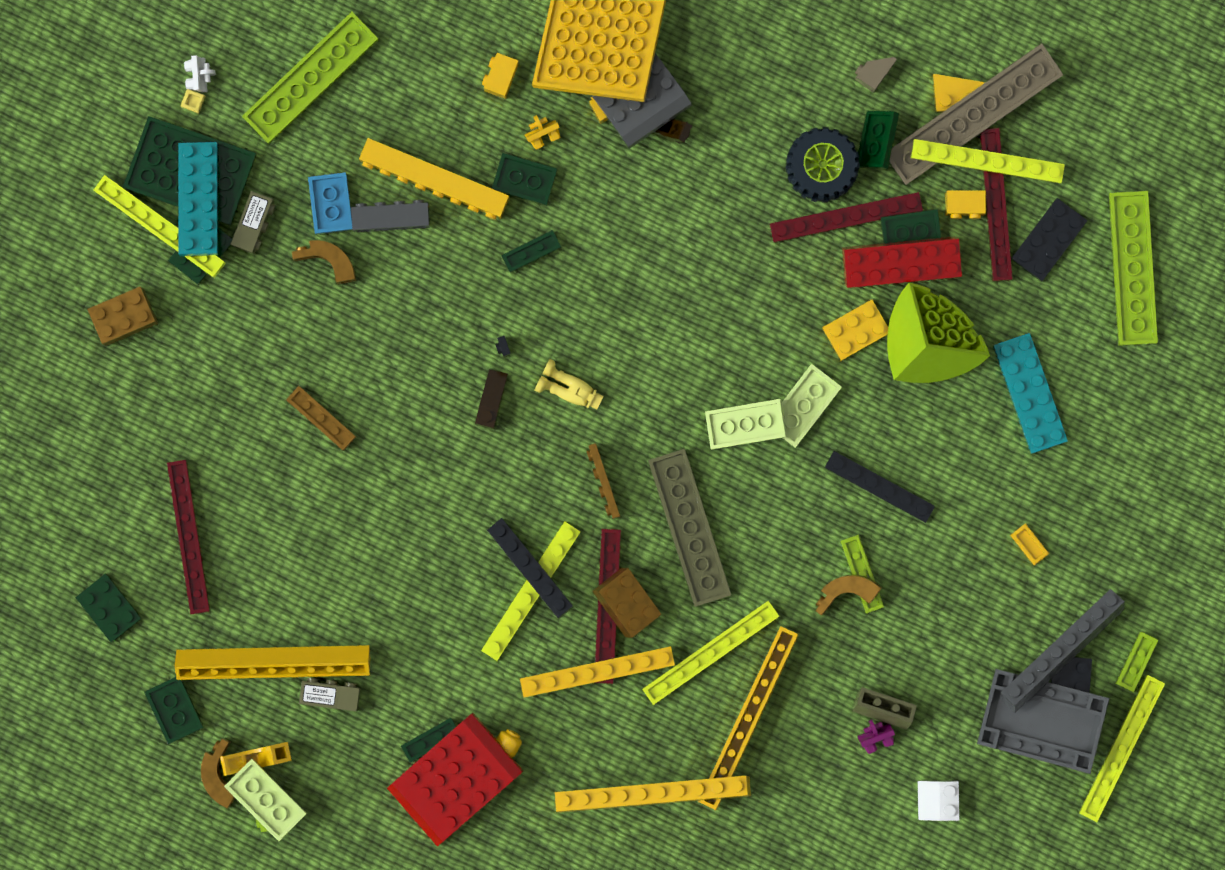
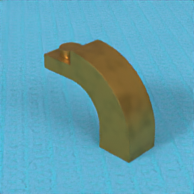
M312 240L309 241L310 249H307V246H302L292 252L294 261L322 258L330 262L334 269L337 284L356 281L351 261L334 244L326 241Z
M860 575L839 577L829 582L821 590L827 596H822L816 603L818 608L815 611L823 615L835 598L843 593L857 594L870 604L883 587L873 580Z
M222 738L221 741L217 740L212 749L215 751L214 754L209 751L205 752L201 764V778L210 797L225 808H230L235 797L224 787L227 783L220 775L219 765L220 757L225 754L231 741Z

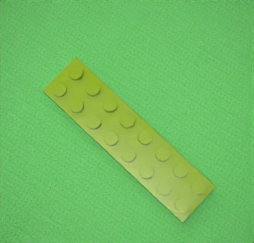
M351 12L242 117L270 144L379 39Z
M1148 191L1109 193L1118 346L1157 344Z

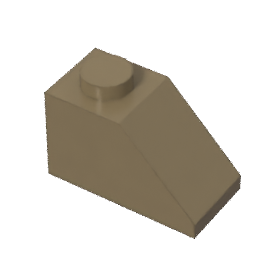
M890 57L867 61L865 65L860 64L855 71V74H857L855 80L874 93L897 59Z

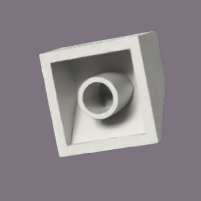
M918 781V820L959 821V782Z

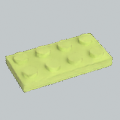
M813 364L809 366L782 401L787 437L782 439L794 448H796L842 388Z
M781 399L705 411L711 450L787 437Z
M253 758L224 786L278 841L307 814Z

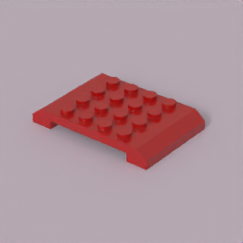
M472 713L387 789L438 847L523 772V769L504 750L477 716Z

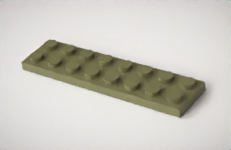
M685 449L648 460L694 607L731 596Z

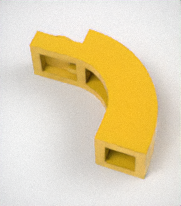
M288 742L220 757L224 776L238 773L252 758L260 767L292 761Z

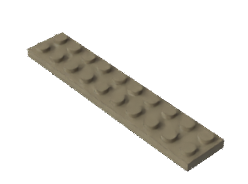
M1042 43L892 147L890 164L903 183L907 185L937 164L911 159L914 139L961 147L1063 76V73Z

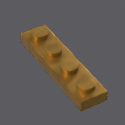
M300 386L286 399L343 451L356 438L353 433Z
M596 443L588 445L590 450L586 452L589 461H594L596 467L592 469L595 479H600L602 485L598 487L601 497H606L608 503L604 505L607 515H612L613 519L618 518L620 514Z

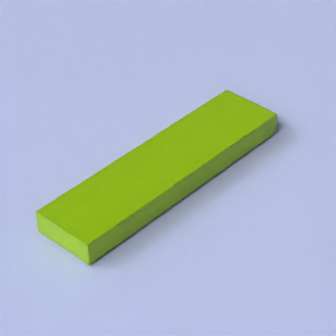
M859 535L840 541L852 575L864 576L875 582ZM880 593L877 594L870 604L860 597L865 613L884 608Z

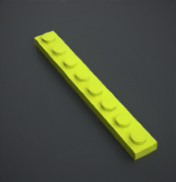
M918 139L913 140L911 159L1060 184L1062 183L1065 164Z
M104 175L94 188V191L178 252V228ZM216 255L184 256L213 278L217 276L226 264Z
M565 521L538 562L550 578L580 534L579 530ZM526 580L481 650L496 661H498L540 596L528 580Z
M769 601L765 602L642 690L653 705L774 621L779 615Z
M1146 675L1079 814L1098 822L1165 683Z

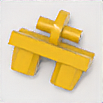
M537 115L533 117L535 122L529 125L532 131L524 134L527 141L535 149L544 146L541 136L548 134L551 142L561 138L558 130L560 127L556 120L547 123L546 117L539 120Z

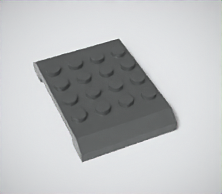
M656 53L654 55L645 102L591 95L629 149L692 106L685 92Z
M996 669L977 744L1091 774L1110 698L1048 682L1014 713L1001 700V692L1019 675Z

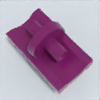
M871 719L868 721L870 726L863 729L865 733L857 736L861 746L865 748L868 754L876 752L877 747L875 743L882 740L884 747L893 745L895 733L890 724L882 725V722L874 724Z

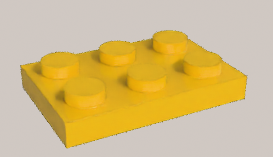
M873 300L866 302L822 327L840 361L888 335V326Z

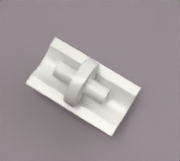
M197 55L191 56V60L184 62L185 71L193 73V78L186 79L185 81L186 89L202 93L207 92V83L211 82L210 76L216 75L215 70H210V65L206 63L205 58L198 57Z

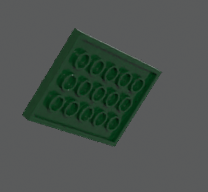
M148 116L123 188L178 207V144L217 142L218 221L231 226L257 154Z

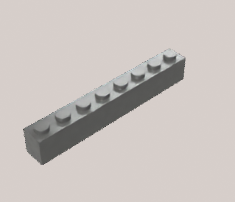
M1110 589L1001 692V700L1016 713L1124 611L1125 601Z

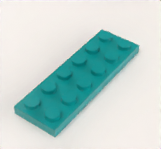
M217 142L178 144L179 256L218 255Z
M1030 333L993 345L1030 453L1032 454L1067 442L1064 428Z

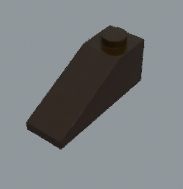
M489 369L475 421L477 426L495 430L508 376L507 373Z

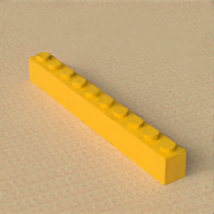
M780 626L709 779L734 776L799 637L797 633ZM722 799L700 800L698 802L718 810Z
M369 645L176 650L175 673L177 680L369 676L370 647Z
M735 776L555 792L556 812L751 796L750 777Z

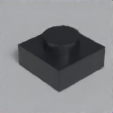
M505 336L498 337V343H495L498 354H503L504 358L510 356L511 353Z

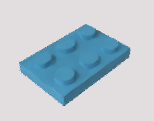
M346 172L308 177L315 235L352 230V215Z

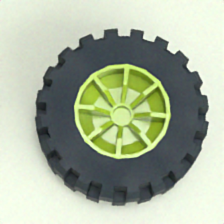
M823 127L822 129L813 128L809 132L802 133L793 142L786 159V173L788 174L789 183L793 185V189L801 193L803 198H810L813 202L822 201V203H825L829 200H837L842 195L844 196L853 186L860 168L859 154L855 150L856 146L854 143L848 140L849 137L845 134H840L837 129L829 130V127Z

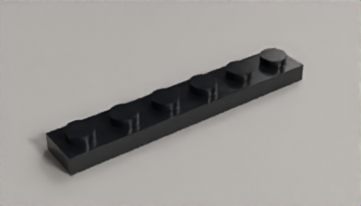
M833 451L824 467L924 523L927 522L935 507Z
M503 518L487 530L558 619L574 607Z

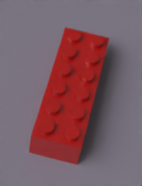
M956 236L842 247L845 286L847 288L962 277L959 238Z

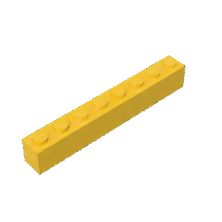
M367 138L359 157L362 166L372 170L374 167L379 169V173L390 177V175H394L402 183L408 184V182L415 184V188L419 190L433 191L432 195L442 199L443 196L448 197L451 203L459 206L461 203L468 206L467 209L476 213L482 211L486 213V217L492 220L502 218L510 199L504 193Z

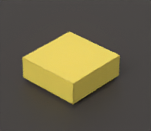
M187 89L180 107L199 114L206 96Z

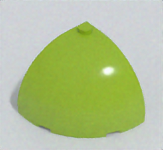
M908 283L900 293L889 322L887 351L894 380L911 383L943 381L960 376L976 368L990 357L984 339L981 335H977L973 329V322L959 307L943 295L937 296L930 292L931 289L914 283Z

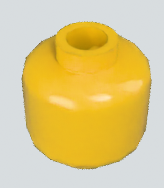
M510 729L500 731L496 738L511 757L516 756L522 745L521 736Z

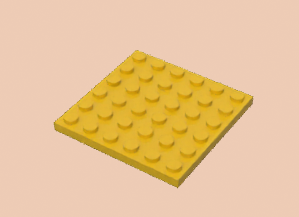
M551 0L532 82L533 88L645 102L666 0Z

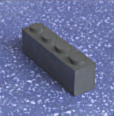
M414 200L413 204H405V201H395L394 205H386V202H377L375 206H367L366 203L356 204V207H351L352 230L354 233L430 228L429 205L424 203V200Z

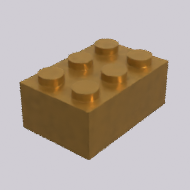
M141 286L87 309L104 346H108L158 324L147 295Z
M621 568L592 591L627 638H633L661 615L629 568Z

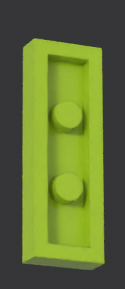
M1139 632L1115 684L1131 692L1135 691L1158 642L1157 639Z

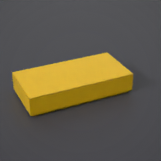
M1026 523L1010 535L1033 565H1036L1049 554Z

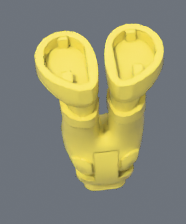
M549 359L542 374L554 378L569 388L560 386L541 376L534 391L541 393L544 390H549L550 393L572 404L586 406L587 408L590 406L597 410L604 396L596 393L597 390H593L585 381L564 373L562 370L558 371L555 367V361Z

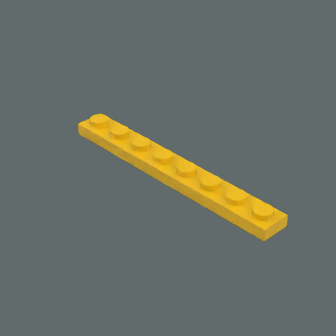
M670 646L520 678L523 697H529L674 666L675 663Z

